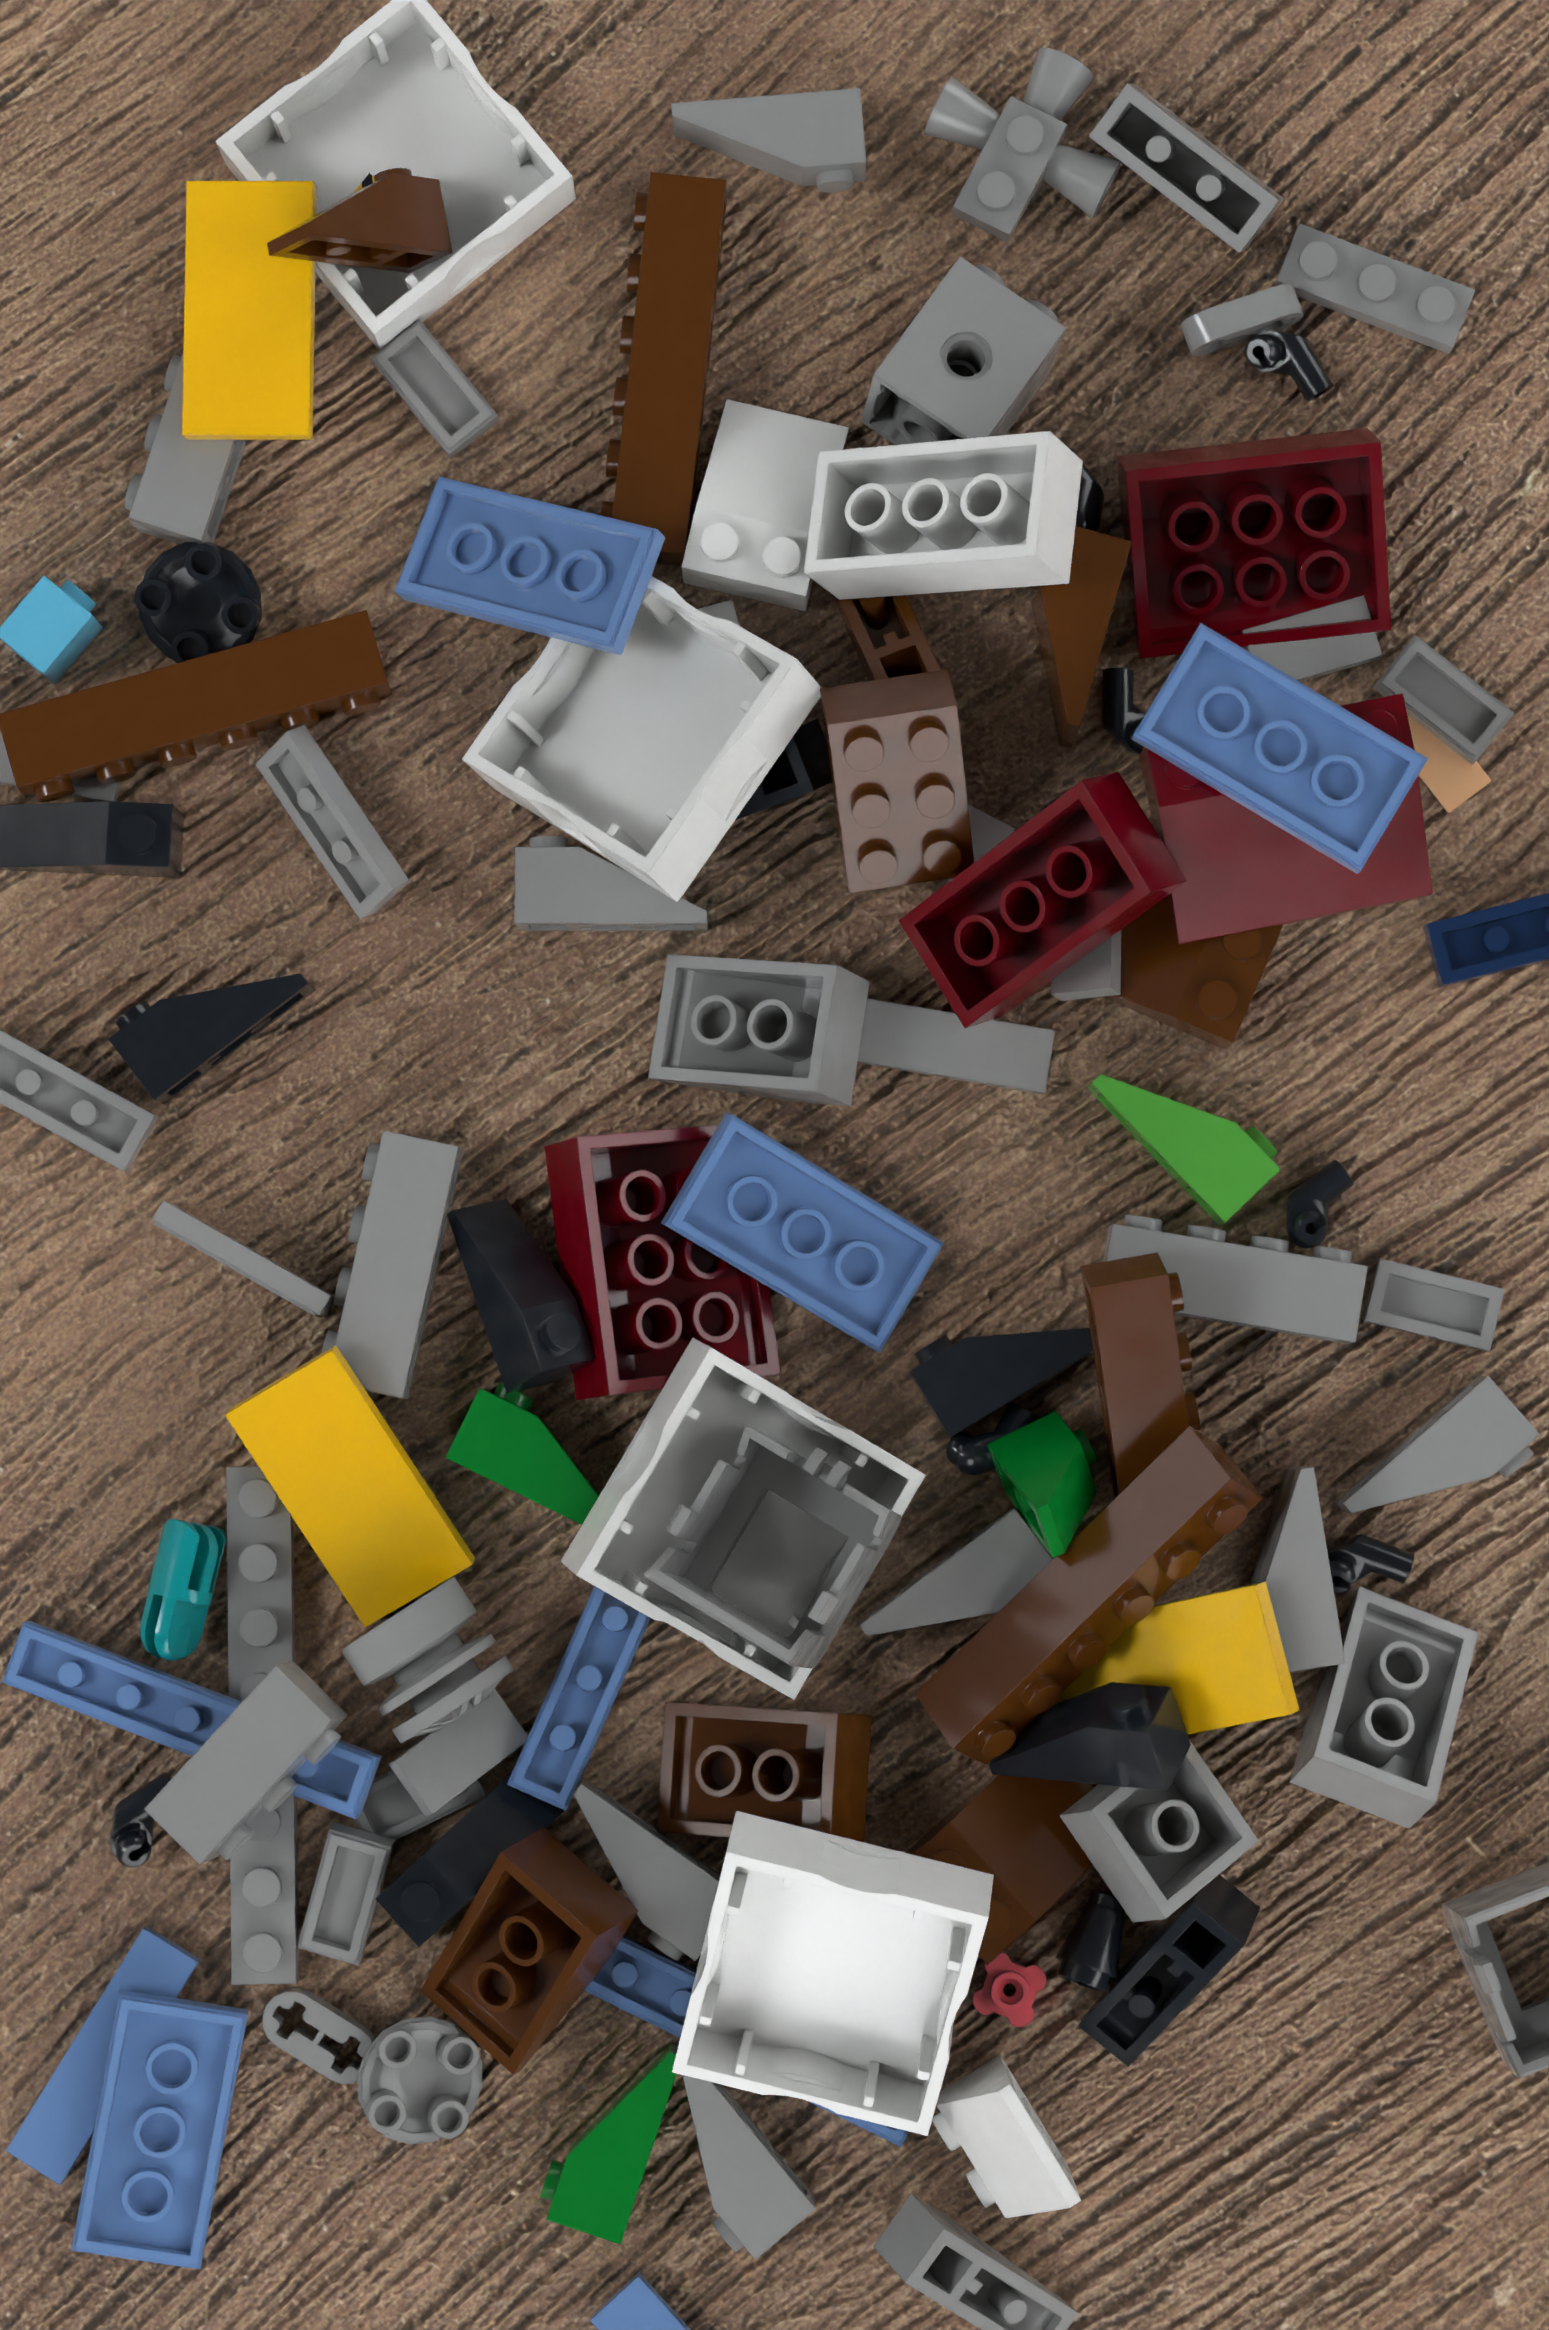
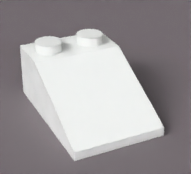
M727 399L696 504L681 566L683 583L806 611L813 579L804 573L818 454L823 451L844 450L849 427Z
M998 2055L940 2091L937 2101L940 2113L935 2115L932 2121L951 2152L961 2146L974 2166L973 2170L966 2173V2177L985 2208L996 2202L1004 2217L1012 2218L1067 2209L1081 2201L1066 2161L1001 2055Z

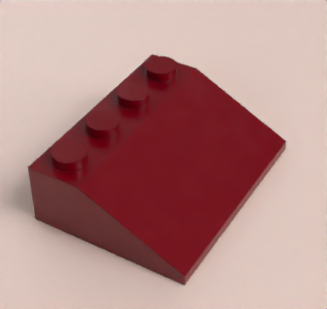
M1368 428L1117 456L1123 536L1125 540L1132 541L1127 557V568L1137 649L1140 659L1182 654L1200 623L1240 647L1391 630L1381 441ZM1363 595L1371 619L1249 633L1242 632L1245 629Z
M1403 693L1341 705L1344 709L1415 750ZM1144 747L1139 756L1153 828L1187 880V882L1168 895L1178 945L1431 896L1433 894L1419 776L1416 778L1364 867L1356 874Z
M718 1125L582 1136L544 1146L560 1275L576 1298L596 1359L573 1373L576 1400L662 1390L692 1338L715 1349L760 1377L780 1374L769 1287L661 1224Z

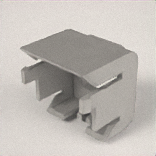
M746 1425L736 1451L738 1456L733 1465L718 1460L691 1508L680 1504L666 1530L678 1538L688 1540L684 1548L679 1549L668 1546L643 1576L788 1665L811 1669L815 1667L827 1651L899 1527L901 1515L847 1484V1475L852 1467L840 1460L834 1467L826 1464L825 1461L829 1454L817 1447L808 1459H805L757 1429ZM768 1490L849 1537L789 1637H784L715 1595L712 1591L713 1583Z
M1549 1862L1442 1904L1446 1921L1495 2046L1505 2066L1518 2078H1523L1549 2067V1997L1520 2007L1487 1920L1549 1897Z

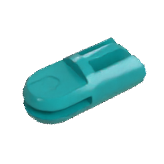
M168 1519L163 1526L140 1624V1637L145 1650L157 1658H163L167 1661L185 1659L195 1650L201 1639L227 1540L226 1532L219 1526L203 1525L178 1519Z

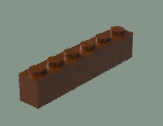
M651 172L648 193L637 192L634 230L644 231L642 254H630L627 292L637 293L635 316L624 315L622 320L620 353L630 354L628 378L617 377L615 383L613 415L623 416L621 440H609L606 477L617 479L614 502H602L601 516L658 529L664 535L665 541L656 564L682 566L692 524L727 205L726 180Z
M367 610L3 712L0 713V730L19 791L26 798L36 796L37 802H50L72 795L75 792L73 783L94 777H97L100 785L122 782L136 775L134 768L156 761H159L160 767L163 768L182 765L197 758L196 750L219 743L222 750L242 748L259 740L258 732L282 726L284 733L302 725H305L308 729L320 723L318 715L343 709L344 715L347 716L365 713L381 705L379 698L392 694Z
M1189 1426L1070 1542L1065 1553L1052 1559L915 1695L953 1749L987 1765L992 1759L1009 1750L1014 1744L1016 1736L1040 1713L1052 1708L1059 1701L1062 1692L1082 1672L1100 1662L1106 1655L1108 1647L1132 1624L1144 1619L1153 1609L1154 1603L1179 1579L1192 1573L1199 1565L1201 1557L1225 1534L1236 1530L1245 1521L1248 1512L1263 1499L1262 1496L1219 1444Z

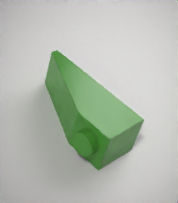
M1102 1074L1087 1088L1218 1226L1226 1223L1281 1170L1272 1160L1278 1154L1277 1150L1253 1126L1244 1131L1233 1121Z

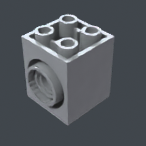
M959 257L874 373L861 422L894 445L1006 435L1048 377L1066 327L1058 323L1056 315L1044 304L1035 300L1026 301L1006 288L1002 278L989 267L981 264L972 265L962 257Z

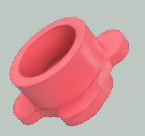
M1001 1953L988 1965L985 1963L987 1973L984 1977L982 1988L976 1990L973 1994V2004L980 2014L988 2015L994 2012L1007 2017L1013 2026L1024 2027L1030 2024L1034 2018L1032 2005L1037 1992L1046 1985V1976L1039 1966L1030 1965L1024 1967L1020 1963L1010 1961L1007 1954ZM1006 1984H1013L1016 1991L1013 1995L1007 1996L1004 1994L1003 1988Z

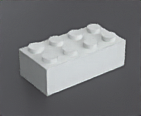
M1051 431L819 452L804 573L839 600L1069 584L1083 461Z

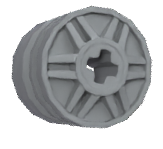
M455 1577L441 1584L341 1650L363 1686L376 1683L389 1676H392L399 1687L378 1707L383 1716L407 1701L414 1709L415 1714L392 1729L400 1743L415 1736L434 1731L437 1732L489 1698V1695L504 1676L514 1670L506 1656L499 1658L482 1670L477 1666L473 1658L496 1643L492 1634L480 1636L464 1644L457 1635V1632L473 1618L477 1611Z

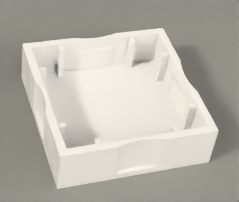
M427 0L390 1L346 36L330 57L306 76L282 87L216 140L225 164L239 181H314L317 186L316 214L354 193L369 173L375 176L384 170L407 168L411 170L412 176L439 180L452 247L451 254L412 273L316 262V275L379 351L419 319L421 322L426 320L576 199L572 175L516 107L505 101L487 84L473 62L470 52Z
M651 576L622 655L550 638L538 660L512 686L462 760L498 792L678 902L821 697L820 688L822 687L798 659L730 620L717 618L696 609L687 603L674 588Z
M692 1338L561 1562L576 1576L653 1620L670 1624L703 1643L718 1657L795 1700L813 1668L788 1665L643 1576L668 1546L683 1549L688 1541L669 1533L666 1530L680 1504L691 1508L718 1460L733 1465L738 1456L736 1451L746 1425L757 1429L805 1459H808L811 1453L818 1447L829 1454L825 1461L826 1464L834 1467L839 1460L852 1467L847 1475V1484L898 1513L901 1517L926 1475L792 1397L784 1390L715 1349ZM768 1490L713 1583L712 1591L715 1595L784 1637H789L849 1537Z
M736 1811L672 2072L761 2095H781L799 2098L821 2105L837 2114L928 2136L949 2062L955 2016L967 1996L988 1922L994 1875Z

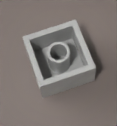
M1192 1743L1168 1791L1098 1784L1060 1815L1132 1922L1168 1918L1259 1842Z

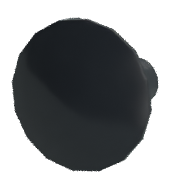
M185 542L162 552L147 568L143 581L137 586L135 591V604L139 609V617L149 640L176 663L251 643L254 640L262 618L261 591L252 570L233 551L211 542Z

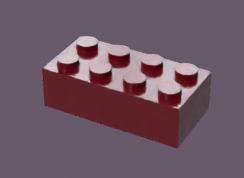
M1114 772L1077 783L898 921L966 1029L1004 1016L1183 885L1187 880L1120 773Z

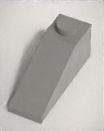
M860 88L671 103L673 131L676 137L803 187L817 185V190L821 192H843L853 188L854 182H865L866 151Z
M537 836L530 838V847H515L514 923L518 931H708V915L706 910L682 898L676 902L628 871L580 847H568V838Z
M1489 1376L1477 1377L1335 1503L1343 1512L1354 1513L1490 1478L1497 1472L1506 1478L1531 1458L1534 1453L1528 1445L1540 1434Z
M1011 1508L861 1620L859 1626L867 1636L998 1613L1052 1558L1018 1512Z
M584 1779L574 1793V1796L632 1905L639 1910L637 1914L642 1924L652 1930L647 1937L648 1941L674 1960L679 1961L681 1956L686 1954L696 1961L701 1954L720 1874L667 1836L658 1832L653 1826L591 1782Z
M683 2075L713 2209L719 2215L712 2221L713 2225L724 2241L735 2252L745 2247L756 2260L816 2209L815 2196L724 2085Z
M912 2193L873 2246L906 2284L981 2330H1067L1079 2314L1074 2307L965 2227Z

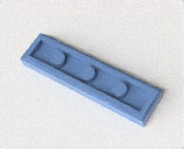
M594 1586L507 1785L567 1811L649 1624L650 1617Z
M145 1926L7 2147L6 2152L61 2185L93 2135L119 1990L178 1998L201 1959L152 1928Z

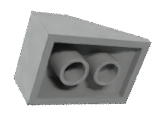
M667 954L648 1078L660 1082L793 1102L851 1106L870 981L838 965Z
M1314 1467L1285 1468L1249 1585L1266 1582L1289 1672L1345 1664Z
M1359 1586L1354 1593L1340 1631L1345 1664L1327 1666L1304 1727L1290 1783L1410 1829L1436 1804L1478 1632Z

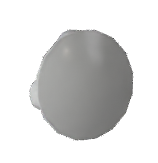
M432 2016L406 2018L383 2030L366 2049L357 2072L358 2101L368 2122L386 2138L409 2145L435 2142L441 2138L452 2139L460 2135L468 2125L469 2115L474 2111L483 2087L482 2061L477 2045L454 2023Z

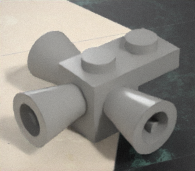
M1045 47L1039 48L1023 102L1010 96L1001 114L956 78L950 77L934 105L924 135L982 150L953 206L952 215L1009 242L1029 202H1035L1044 182H1047L1094 219L1114 182L1121 161L1063 145L1067 124L1062 122L1061 119L1094 79L1093 74L1085 65L1061 51Z

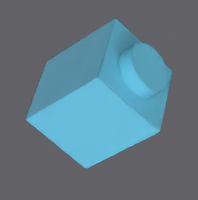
M43 576L1 625L0 639L55 685L103 627L90 613L97 604L68 579L59 588L46 576Z

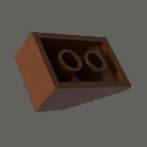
M1075 526L1069 584L1027 587L1037 590L1032 610L1059 745L1072 748L1082 722L1132 542Z
M1166 896L1121 929V995L1103 997L1226 1050L1234 1042L1283 925L1178 945L1168 896Z
M665 1702L657 1831L730 1837L735 1813L740 1811L864 1842L872 1715Z
M993 1774L905 1852L994 1875L989 1918L978 1954L987 1965L1037 1922L1093 1865L1060 1817L1062 1813L1093 1789L1090 1783Z
M543 1827L500 1852L420 1991L509 2072L515 2075L523 2069L609 1960L639 1910Z

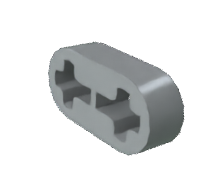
M1282 284L1198 312L1184 320L1180 325L1191 356L1197 357L1247 342L1261 331L1282 330L1299 321L1304 315L1293 284Z
M300 1987L287 1988L278 1992L266 2005L262 2016L265 2034L275 2046L334 2082L340 2084H353L357 2082V2072L360 2064L351 2062L345 2069L339 2067L335 2063L338 2052L323 2042L322 2039L326 2034L338 2043L344 2044L350 2036L357 2038L361 2042L357 2053L363 2058L366 2049L375 2040L374 2034L364 2024L311 1991ZM296 2002L302 2004L306 2008L303 2013V2020L319 2030L316 2037L298 2027L290 2035L283 2032L280 2028L284 2018L277 2013L278 2007L290 2009Z

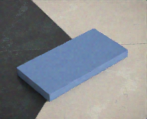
M438 477L394 592L406 601L622 655L665 537L655 528Z
M1200 623L1131 738L1133 741L1356 874L1364 867L1428 760L1427 757Z
M727 1112L661 1224L879 1353L885 1346L944 1242Z
M119 1990L71 2251L201 2270L248 2009Z

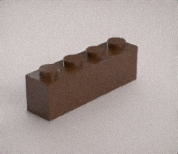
M1158 1252L1081 1266L1114 1499L1189 1426L1195 1430H1200V1419L1195 1395L1193 1392L1184 1393L1182 1372L1192 1371L1189 1343L1185 1332L1176 1334L1173 1313L1184 1310L1181 1283L1177 1272L1167 1273Z

